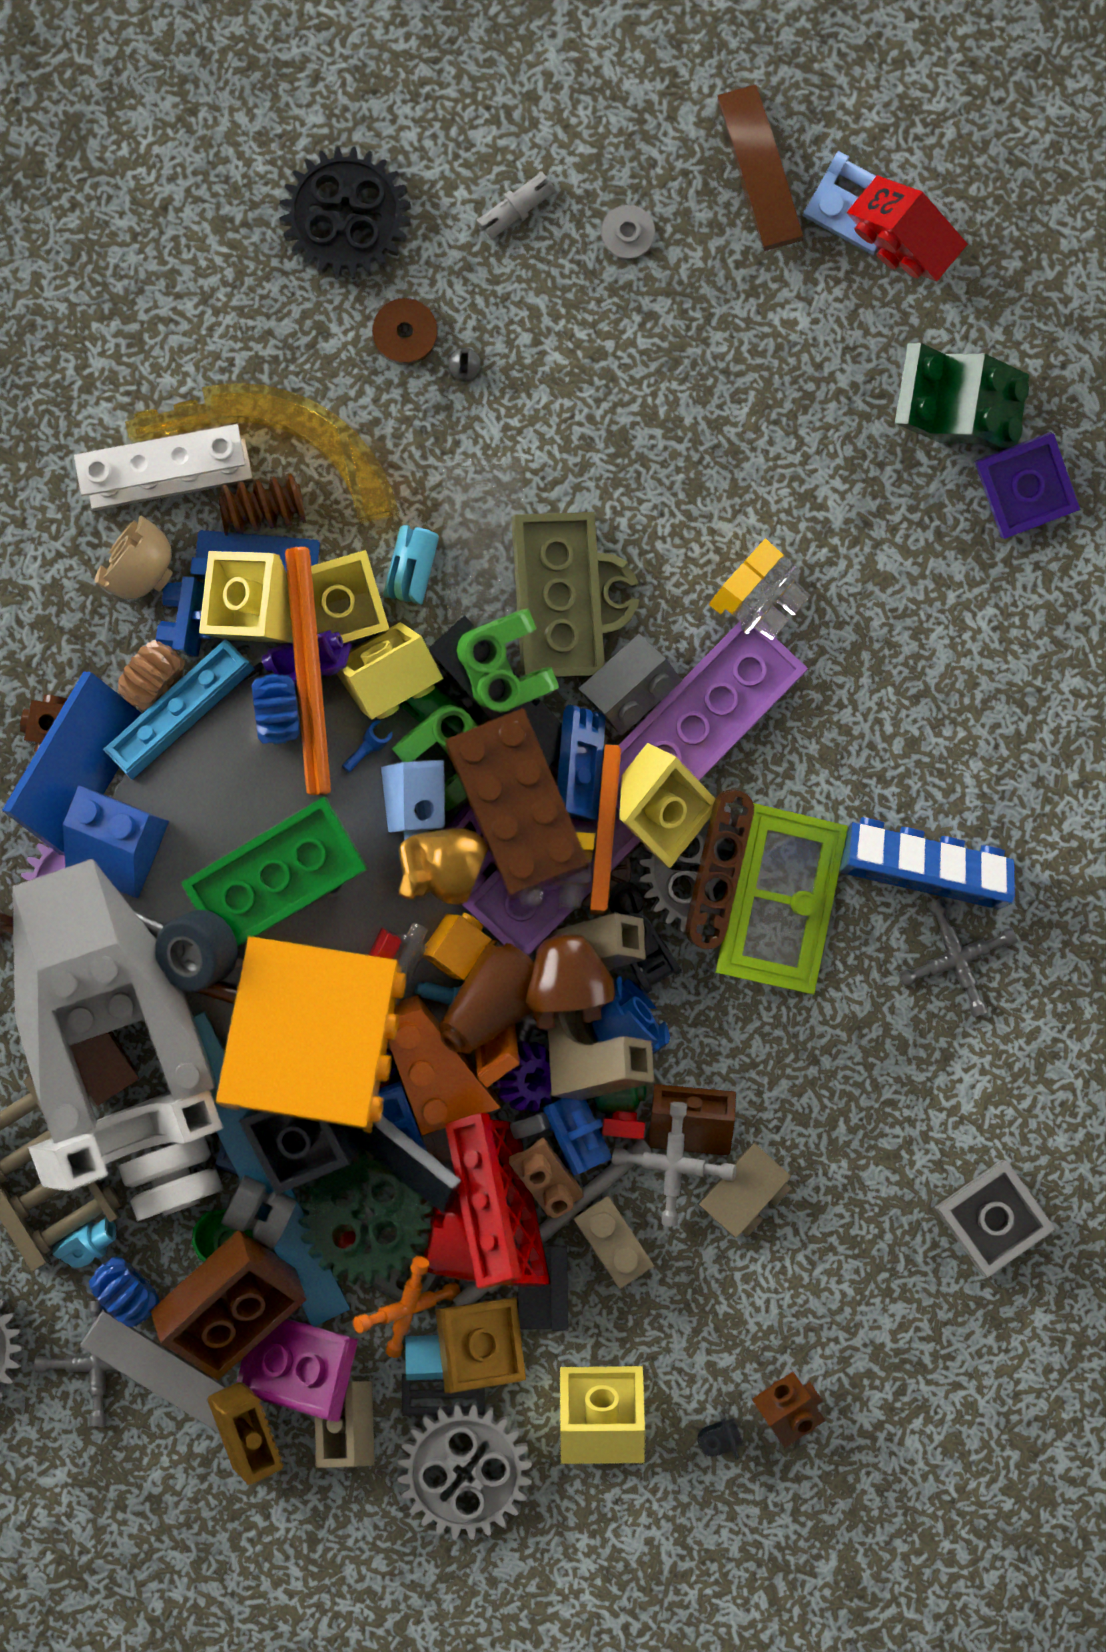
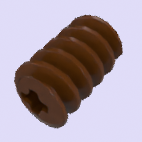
M291 473L286 474L285 484L282 487L275 476L270 477L268 489L263 487L259 479L254 480L252 492L247 490L243 482H238L235 495H232L227 484L221 487L220 497L218 498L225 537L228 536L230 524H233L238 534H243L246 521H249L254 531H260L263 518H265L271 529L276 528L278 516L280 515L287 526L293 524L294 513H297L302 522L306 523L300 484H297Z

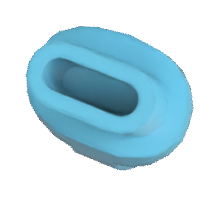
M107 1217L97 1224L93 1222L86 1223L79 1230L70 1233L53 1247L52 1255L75 1268L90 1264L95 1257L102 1258L106 1254L107 1246L116 1239L115 1223L109 1222Z

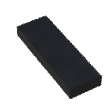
M381 1115L379 1123L373 1122L371 1133L365 1132L362 1128L353 1127L352 1130L360 1146L441 1213L446 1212L453 1206L461 1180L384 1116Z

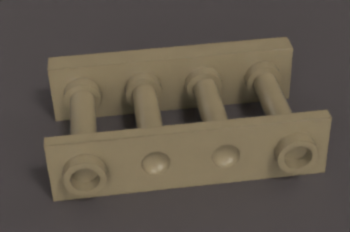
M31 1076L23 1080L30 1093L0 1111V1131L38 1107L42 1112ZM49 1130L0 1160V1221L31 1271L38 1270L51 1262L47 1255L52 1250L51 1245L102 1213L106 1215L109 1222L121 1218L117 1210L122 1206L119 1197L110 1185L104 1188L99 1179L86 1184L95 1199L41 1232L38 1229L33 1232L25 1219L30 1215L29 1210L55 1195L61 1189L42 1187V1184H39L22 1196L18 1194L11 1196L4 1182L8 1180L7 1175L33 1160L28 1147L51 1139Z

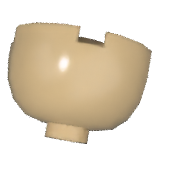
M139 516L138 522L132 521L108 552L112 553L109 559L111 565L108 569L100 565L95 577V583L109 593L125 599L143 597L153 588L158 592L161 591L173 573L168 569L172 553L170 543L165 534L144 516Z

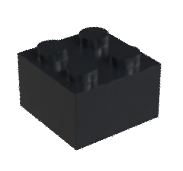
M249 1109L239 1120L276 1195L349 1165L361 1150V1146L351 1126L252 1109Z

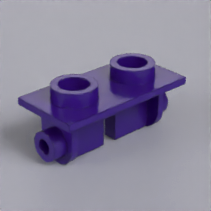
M330 630L317 634L321 675H334L340 669L346 667L351 643L350 641L343 643L339 632L332 633ZM293 643L268 649L267 654L262 656L264 668L267 671L273 670L274 674L289 675L294 681V687H296Z

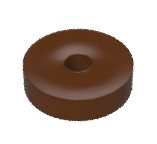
M400 298L390 301L378 311L373 322L372 334L375 346L384 358L398 365H412L424 360L433 351L437 342L438 329L435 317L426 305L414 299ZM403 325H408L413 329L412 335L408 338H401L397 334L398 329Z

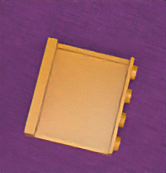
M248 936L216 1102L221 1107L239 1110L240 1108L359 1127L365 1132L371 1133L373 1122L379 1123L382 1115L383 1098L378 1097L381 1080L387 1081L390 1072L391 1056L386 1055L388 1039L394 1040L398 1030L399 1015L393 1014L396 998H403L407 976L405 973H401L402 967L398 961Z

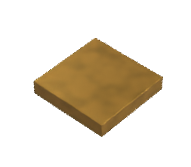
M516 1297L435 1309L445 1393L526 1381Z

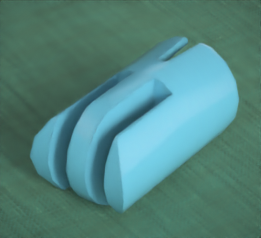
M403 525L399 528L383 592L384 597L423 604L439 540L437 533L419 527L413 530L410 529L409 525Z

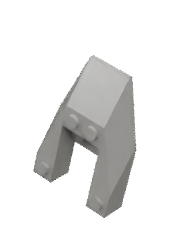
M90 859L13 886L15 1021L39 1104L53 1143L92 1131L97 1124L96 1116L70 1045L144 1019L174 1102L213 1089L216 1079L185 991L169 982L156 960L155 937L95 860Z

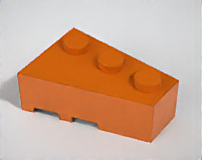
M416 995L396 1002L393 1014L399 1015L398 1030L395 1039H388V1043L421 1135L445 1128L446 1123L501 1108L496 1092L491 1086L486 1087L478 1079L477 1070L469 1058L461 1051L459 1053L451 1051L440 1038L442 1034L439 1028L440 1022L419 996Z

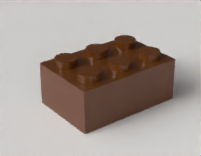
M238 1230L151 1310V1315L161 1344L216 1380H219L307 1299L296 1269L241 1230Z

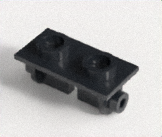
M721 1411L719 1412L720 1422L705 1426L699 1431L697 1436L698 1444L701 1451L709 1457H715L732 1451L735 1459H738L739 1455L736 1448L744 1446L738 1426L734 1418L726 1420L724 1413Z

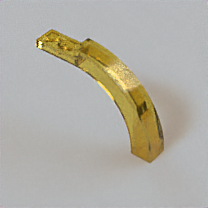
M248 383L201 387L205 401L203 404L198 405L197 400L183 401L175 404L173 411L158 414L157 409L144 410L133 415L134 420L125 421L128 437L132 443L149 441L227 423H251L277 428L305 441L332 464L348 487L360 524L400 515L386 474L362 438L347 423L327 408L288 390Z

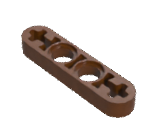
M728 789L721 792L716 797L712 808L685 925L687 939L693 945L702 949H713L723 942L735 898L754 816L752 799L748 794L739 790ZM735 797H738L737 804L743 806L742 814H735L731 826L739 828L738 834L728 830H719L720 823L729 825L731 816L724 809L726 803L734 802ZM728 837L733 841L735 851L730 859L721 861L715 856L714 846L719 839ZM713 878H720L725 884V893L717 901H710L705 895L706 883ZM701 904L713 909H721L719 915L711 913L709 925L715 928V932L713 935H706L704 941H702V935L696 932L698 925H705L708 912L700 911Z

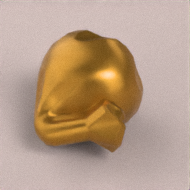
M455 828L416 834L406 838L399 847L403 871L399 895L406 899H413L417 895L423 897L430 891L437 899L448 904L468 902L487 853L488 844L475 832Z

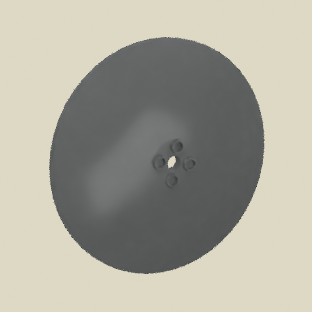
M337 673L331 676L321 675L331 791L328 794L308 795L306 792L297 686L294 687L300 732L297 739L275 745L273 743L263 744L259 740L252 684L255 679L265 677V675L242 680L134 779L131 780L124 774L113 798L168 820L169 823L139 898L132 897L123 892H120V894L134 912L137 911L144 914L145 917L148 916L150 919L165 925L185 914L196 911L181 884L182 881L320 798L326 797L364 860L368 870L255 938L368 956L383 927L395 933L402 941L393 960L398 961L402 967L401 973H405L407 978L404 996L402 999L396 998V1002L418 995L439 1022L442 1021L449 1009L448 1004L422 998L421 995L415 994L416 983L430 982L452 988L462 986L465 980L448 977L419 955V953L446 914L461 916L464 912L469 915L471 914L462 907L463 903L448 904L437 899L430 891L423 897L417 895L413 899H406L399 895L403 878L399 847L404 841V832H389L381 767L402 763L401 759L392 750V747L419 724L416 719L402 708V703L398 704L399 709L394 714L383 719H377V717L370 719L361 712ZM405 700L404 703L411 707L409 703ZM380 720L379 725L373 730L374 735L379 739H385L392 731V738L382 750L371 751L347 773L342 768V765L363 743L362 737L368 727L374 721ZM437 741L412 761L443 760L444 783L456 773L449 755ZM467 797L448 812H444V828L429 830V832L444 830L463 805L468 803ZM492 862L482 873L486 876L484 882L497 870ZM485 928L481 930L492 940H497ZM247 942L237 947L238 958L243 961ZM242 966L235 967L227 978L219 983L238 988ZM185 991L193 1016L206 1011L226 1052L235 1005L196 992ZM392 1054L390 1055L391 1061L394 1062L395 1060Z

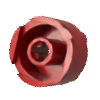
M456 1194L453 1206L446 1212L441 1213L433 1206L427 1234L429 1236L427 1245L429 1249L425 1248L424 1257L429 1261L427 1273L476 1282L459 1194Z

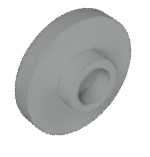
M634 205L616 207L603 220L601 227L602 242L605 248L618 258H638L644 255L653 244L655 238L653 220L640 207Z

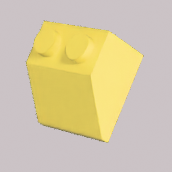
M366 550L311 566L317 634L330 630L332 633L339 632L343 643L389 630Z
M209 551L199 633L236 641L293 643L287 573L279 555L274 553Z
M401 622L350 650L346 667L340 669L337 673L361 712L370 719L376 717L377 719H383L394 714L399 709L398 704L411 697L417 699L429 694L434 690V684L443 679L422 636Z
M643 1366L560 1367L561 1464L645 1463Z

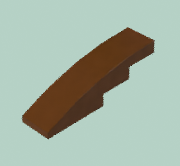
M756 84L717 95L719 109L729 135L730 147L741 176L743 192L763 250L768 251L803 241V234L791 192Z

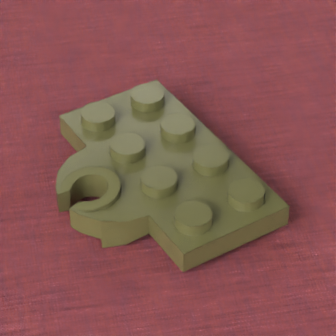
M595 512L514 514L511 517L517 611L529 609L537 628L535 631L519 638L521 675L524 676L545 667H552L556 678L591 677L605 665L603 635L613 633L630 622L639 604V599L633 598L624 604H615L608 596V588L611 583H620L626 588L638 584L637 578L627 565V561L614 554L597 552Z

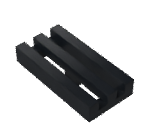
M406 1373L401 1374L402 1416L438 1415V1408L440 1406H410V1399L477 1398L478 1415L485 1414V1387L454 1393H445V1389L410 1390V1382H444V1380H406ZM471 1405L461 1406L463 1413H469ZM442 1406L448 1415L454 1414L455 1406Z

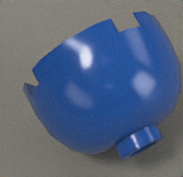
M622 977L616 978L614 980V1001L608 1002L602 1007L601 1019L591 1021L594 1029L593 1037L598 1043L619 1037L651 1041L652 1054L656 1053L666 1046L670 1040L666 1022L664 1021L658 1025L649 1009H657V1007L642 988L630 979L622 983Z

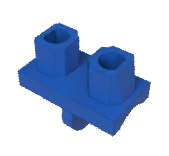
M183 576L182 582L167 583L164 586L162 595L163 605L169 608H178L176 623L160 621L157 627V642L170 646L173 650L186 656L199 657L201 639L211 640V636L199 633L205 583L197 581L194 577Z
M563 1098L543 1107L551 1125L549 1130L554 1132L563 1151L561 1156L566 1167L571 1169L574 1176L612 1159L599 1130L603 1126L600 1118L594 1119L586 1099L580 1101Z

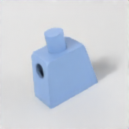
M443 760L402 762L381 767L389 832H404L405 840L416 834L428 833L429 830L444 828Z

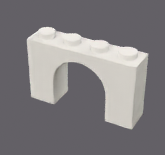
M210 1090L174 1102L169 1091L97 1120V1124L92 1131L57 1143H53L51 1138L28 1148L42 1187L70 1191L107 1176L105 1164L118 1158L164 1143L186 1144L221 1130L223 1127Z

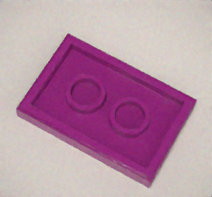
M286 1318L242 1358L237 1382L245 1383L261 1400L325 1420L339 1422L358 1339Z

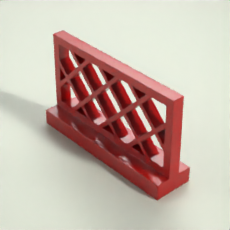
M478 1113L445 1124L454 1173L461 1180L458 1193L477 1288L487 1289L497 1285L528 1287L549 1285L550 1279L533 1195L509 1164L510 1156L524 1151L521 1138H513L509 1121L492 1120L489 1114ZM504 1136H506L507 1146L503 1141ZM498 1157L500 1158V1160H501L502 1163L504 1164V1165H503V1168L501 1167V1165H500L499 1162H498ZM512 1178L515 1181V1186L511 1182ZM506 1197L512 1205L511 1209L506 1202ZM520 1218L523 1221V1226L519 1222ZM514 1238L520 1245L519 1250L514 1243ZM528 1259L531 1261L532 1269L527 1263Z

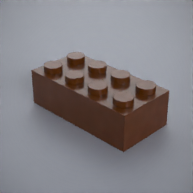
M524 708L445 740L450 759L484 840L489 846V852L510 901L588 869L589 862Z

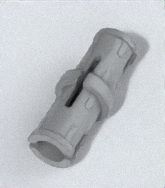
M542 171L537 173L534 178L514 193L508 191L503 195L505 200L482 217L476 219L481 230L497 221L485 230V235L489 240L495 239L498 234L518 219L524 221L529 217L528 212L550 195L556 193L551 182H548L536 191L547 182V176Z

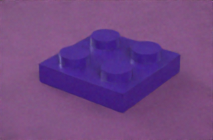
M1052 432L974 461L997 528L1003 539L1080 510L1059 446Z

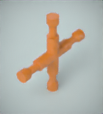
M416 1256L412 1261L411 1279L406 1281L401 1301L379 1308L375 1314H362L353 1319L354 1329L358 1333L370 1330L372 1325L378 1323L387 1324L394 1321L392 1327L394 1334L392 1339L388 1341L385 1350L386 1354L392 1358L401 1356L404 1347L402 1340L408 1334L415 1313L432 1308L439 1301H451L461 1293L458 1284L452 1282L444 1285L439 1291H427L420 1294L422 1275L427 1273L429 1261L422 1256Z

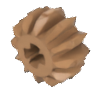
M155 640L148 642L146 646L140 648L135 656H132L129 664L124 667V673L119 677L118 692L132 706L146 711L178 682L179 678L183 675L185 660L170 646Z

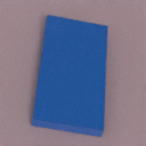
M83 672L2 811L59 855L65 856L63 823L78 786L102 794L105 793L119 766L103 749L143 713L124 700L122 696L92 672Z

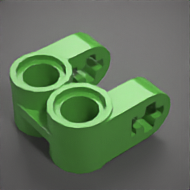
M529 609L514 612L468 631L458 642V659L465 666L469 676L473 697L484 708L499 712L507 711L550 693L559 687L552 667H545L517 678L513 674L506 657L505 643L537 629ZM480 640L487 641L490 647L489 656L483 662H477L473 657V647ZM500 678L505 685V692L502 698L493 701L489 697L488 688L493 680Z
M452 704L443 705L401 738L392 747V750L402 762H412L437 741L448 754L445 740L451 737L443 736L440 728L444 718L455 715L461 719L462 728L458 734L478 727V725L459 706ZM457 773L444 783V812H448L466 798Z

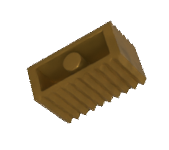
M237 1382L210 1395L207 1398L232 1469L238 1473V1476L249 1485L282 1470L284 1463L281 1461L282 1457L278 1454L279 1449L275 1446L276 1442L273 1440L274 1435L270 1432L271 1428L267 1425L269 1421L265 1418L266 1414L262 1411L261 1399L242 1382Z

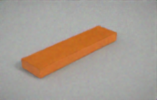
M605 744L603 753L589 914L604 915L607 912L621 758V748H619V745Z

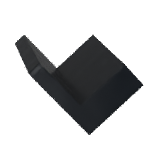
M567 1245L543 1246L550 1284L542 1287L518 1286L520 1329L568 1331ZM528 1259L527 1263L532 1269L531 1261Z

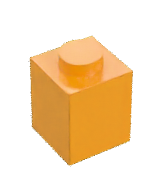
M465 912L462 916L446 914L419 955L448 977L465 980L482 951L492 939L481 931L484 925L473 916Z

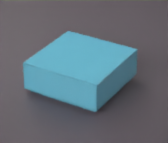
M438 1335L405 1336L406 1380L443 1379Z

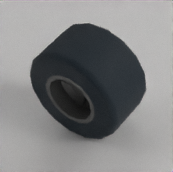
M196 910L168 922L158 933L155 943L156 960L169 982L182 991L197 992L226 979L234 970L238 958L237 941L232 929L223 918L211 911Z

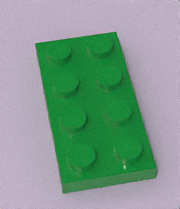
M322 797L182 881L181 884L196 910L211 911L223 918L232 929L237 941V947L248 941V936H258L368 870V867L328 799Z

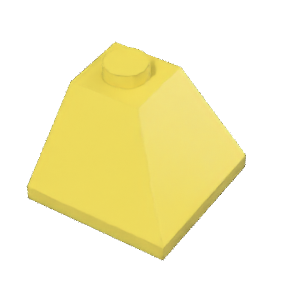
M647 743L622 774L619 819L666 867L671 868L710 819L715 798L676 756Z

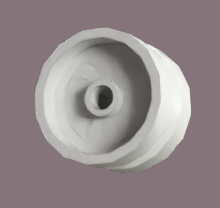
M205 1136L186 1144H174L118 1166L125 1186L133 1188L151 1182L153 1185V1189L135 1195L130 1201L137 1221L163 1213L164 1216L199 1204V1199L224 1190L217 1170L206 1169L190 1174V1167L207 1161L211 1156Z

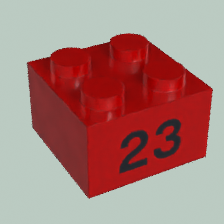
M878 175L846 212L857 224L854 228L855 232L863 240L874 244L880 250L877 253V257L886 266L893 270H896L897 267L903 268L904 271L916 279L923 276L937 282L968 245L923 191Z

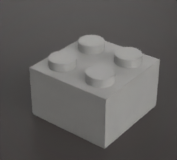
M1000 1160L934 1207L978 1271L987 1278L1055 1230V1227L1007 1160Z

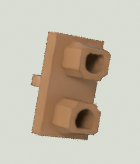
M544 1137L526 1151L509 1157V1164L548 1217L558 1218L572 1210L574 1207L573 1203L584 1197L583 1190Z

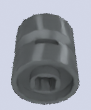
M244 1174L222 1217L221 1224L235 1231L241 1230L244 1232L250 1230L252 1232V1239L274 1249L294 1210L297 1199L284 1193L276 1195L275 1191L268 1193L264 1183ZM261 1204L270 1209L264 1222L254 1218Z

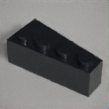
M464 615L428 648L443 677L440 681L445 686L452 681L462 692L457 697L461 704L473 716L479 711L489 722L524 708L550 770L560 760L562 723L540 699H533L502 712L484 708L477 703L473 697L472 684L465 666L462 665L457 655L459 640L474 627L472 622ZM485 640L478 641L473 647V657L477 662H483L488 658L490 653L489 644ZM512 670L513 674L519 678L520 676ZM500 678L493 680L488 688L491 700H499L505 692V685Z

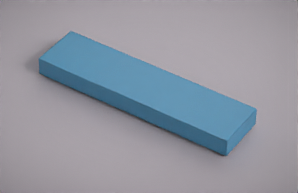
M225 639L103 750L131 780L134 779L254 670L253 666Z

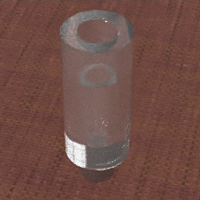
M414 922L407 936L400 933L399 938L402 943L393 959L397 960L402 967L401 973H405L407 976L405 992L427 948L426 945L422 944V941L428 929ZM396 998L395 1005L399 1006L402 999Z

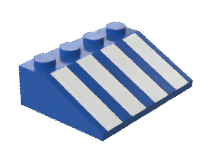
M861 817L859 823L852 822L849 825L839 873L997 910L1012 904L1014 901V859L1004 857L1005 850L986 845H981L980 851L964 848V840L948 836H941L940 842L924 839V831L909 827H901L900 833L884 829V822Z

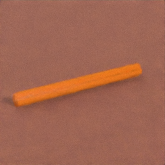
M292 547L286 549L285 559L306 792L308 795H324L330 793L331 783L310 550L306 547Z

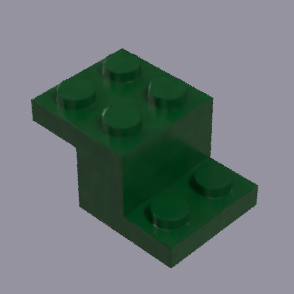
M908 343L895 424L939 443L982 444L998 452L1018 445L1019 439L1022 436V419L1025 400L1029 394L1028 381L1030 374L985 353L944 354L922 343Z

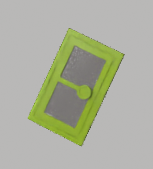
M753 803L754 816L726 936L721 943L715 973L814 995L848 826Z

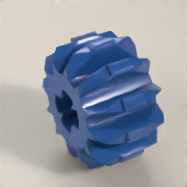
M278 674L265 675V677L255 679L252 684V694L259 740L263 744L273 743L274 745L296 740L300 732L294 681L289 675Z
M115 1257L105 1264L103 1263L89 1280L92 1294L99 1300V1303L107 1309L108 1313H111L119 1322H123L128 1327H134L142 1321H146L151 1316V1310L160 1302L156 1290L149 1284V1281L141 1275L140 1271H137L123 1258Z

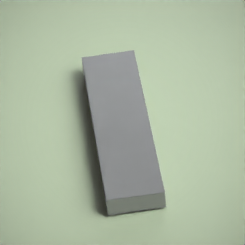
M102 1310L80 1346L219 1433L207 1398L227 1387L139 1331L126 1326L123 1322H119L107 1311Z

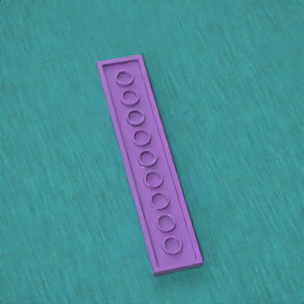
M749 612L619 744L621 758L611 872L641 842L619 817L622 774L644 746L649 743L676 756L700 781L807 672L808 668ZM570 818L576 832L595 833L592 862L588 863L587 870L512 901L509 900L499 873L496 870L469 897L468 902L462 904V907L480 921L484 928L503 946L506 943H510L529 957L591 893L598 820L583 822Z

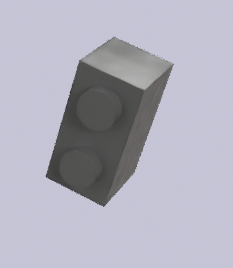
M638 634L578 689L596 712L602 713L606 718V722L622 736L633 725L638 723L658 702L666 697L682 680L668 660L644 637Z

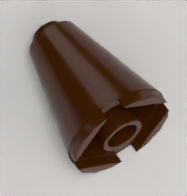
M492 940L484 948L439 1024L442 1033L440 1038L451 1051L455 1053L460 1051L470 1053L531 1014L526 1004V996L535 963L514 945L506 943L501 948L496 946L498 940Z

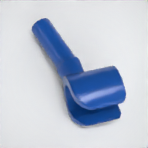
M380 720L374 721L368 727L362 737L363 743L342 765V768L347 773L371 751L382 750L392 738V731L385 739H379L374 735L373 730L379 725Z

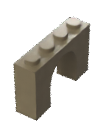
M617 913L554 930L545 939L547 940L561 934L583 936L589 941L608 971L646 959L643 919ZM581 1010L554 1012L555 1027L548 1028L550 1079L553 1097L581 1101L654 1083L651 1041L619 1037L598 1043L591 1033L588 1022L582 1020Z

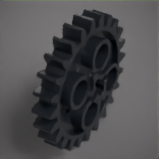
M339 146L335 147L334 158L328 159L327 155L321 150L319 151V164L315 165L306 158L304 161L307 172L305 174L297 170L292 172L294 179L298 183L297 186L291 184L284 185L285 192L292 197V199L280 200L279 203L283 210L290 212L279 217L281 225L292 227L283 233L285 241L297 240L291 248L293 255L306 252L303 259L304 266L308 267L317 261L318 274L321 276L328 267L333 268L336 280H339L343 269H348L352 280L356 279L357 268L360 267L370 276L372 275L371 263L376 261L385 268L387 265L384 254L386 252L393 256L399 254L397 247L393 243L394 241H407L406 234L399 229V227L411 226V218L401 214L411 210V203L407 200H399L408 193L406 185L394 186L400 178L398 171H393L386 175L387 160L383 159L374 165L372 151H368L363 159H359L357 149L353 146L349 156L343 157ZM325 183H334L339 187L338 193L329 199L320 197L317 194L318 189ZM366 188L375 189L380 194L379 198L372 204L361 203L357 198L362 190ZM319 206L329 211L311 212L310 207ZM344 206H351L353 214H349L347 220H340L338 212H342ZM379 214L381 215V219L379 221H375L371 218L359 215L371 216ZM326 222L331 224L334 229L328 237L317 238L312 235L313 227L316 224ZM359 228H368L373 231L374 235L368 243L359 244L352 240L353 233Z

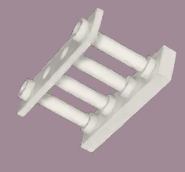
M238 424L74 455L81 496H89L93 511L222 487L225 484L228 486L238 484V482L253 481L246 440L241 439Z

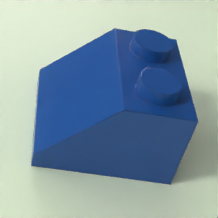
M78 786L63 823L65 868L94 859L118 891L139 898L169 821L100 792Z

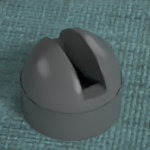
M460 348L454 351L448 362L451 375L461 382L474 380L481 370L480 357L474 350L469 348ZM461 354H469L467 363L468 373H460Z

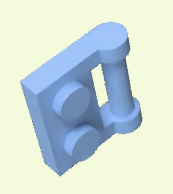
M838 151L802 216L874 255L877 247L863 240L855 232L854 228L857 224L846 213L858 197L835 185V182L839 175L866 189L876 176L848 161L849 156Z

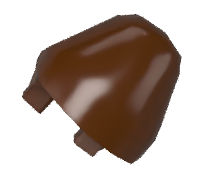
M566 934L557 935L543 941L537 950L534 969L526 996V1004L536 1020L537 1027L539 1029L554 1028V1012L581 1010L584 1022L601 1019L602 1007L608 1002L614 1001V980L589 941L581 935Z

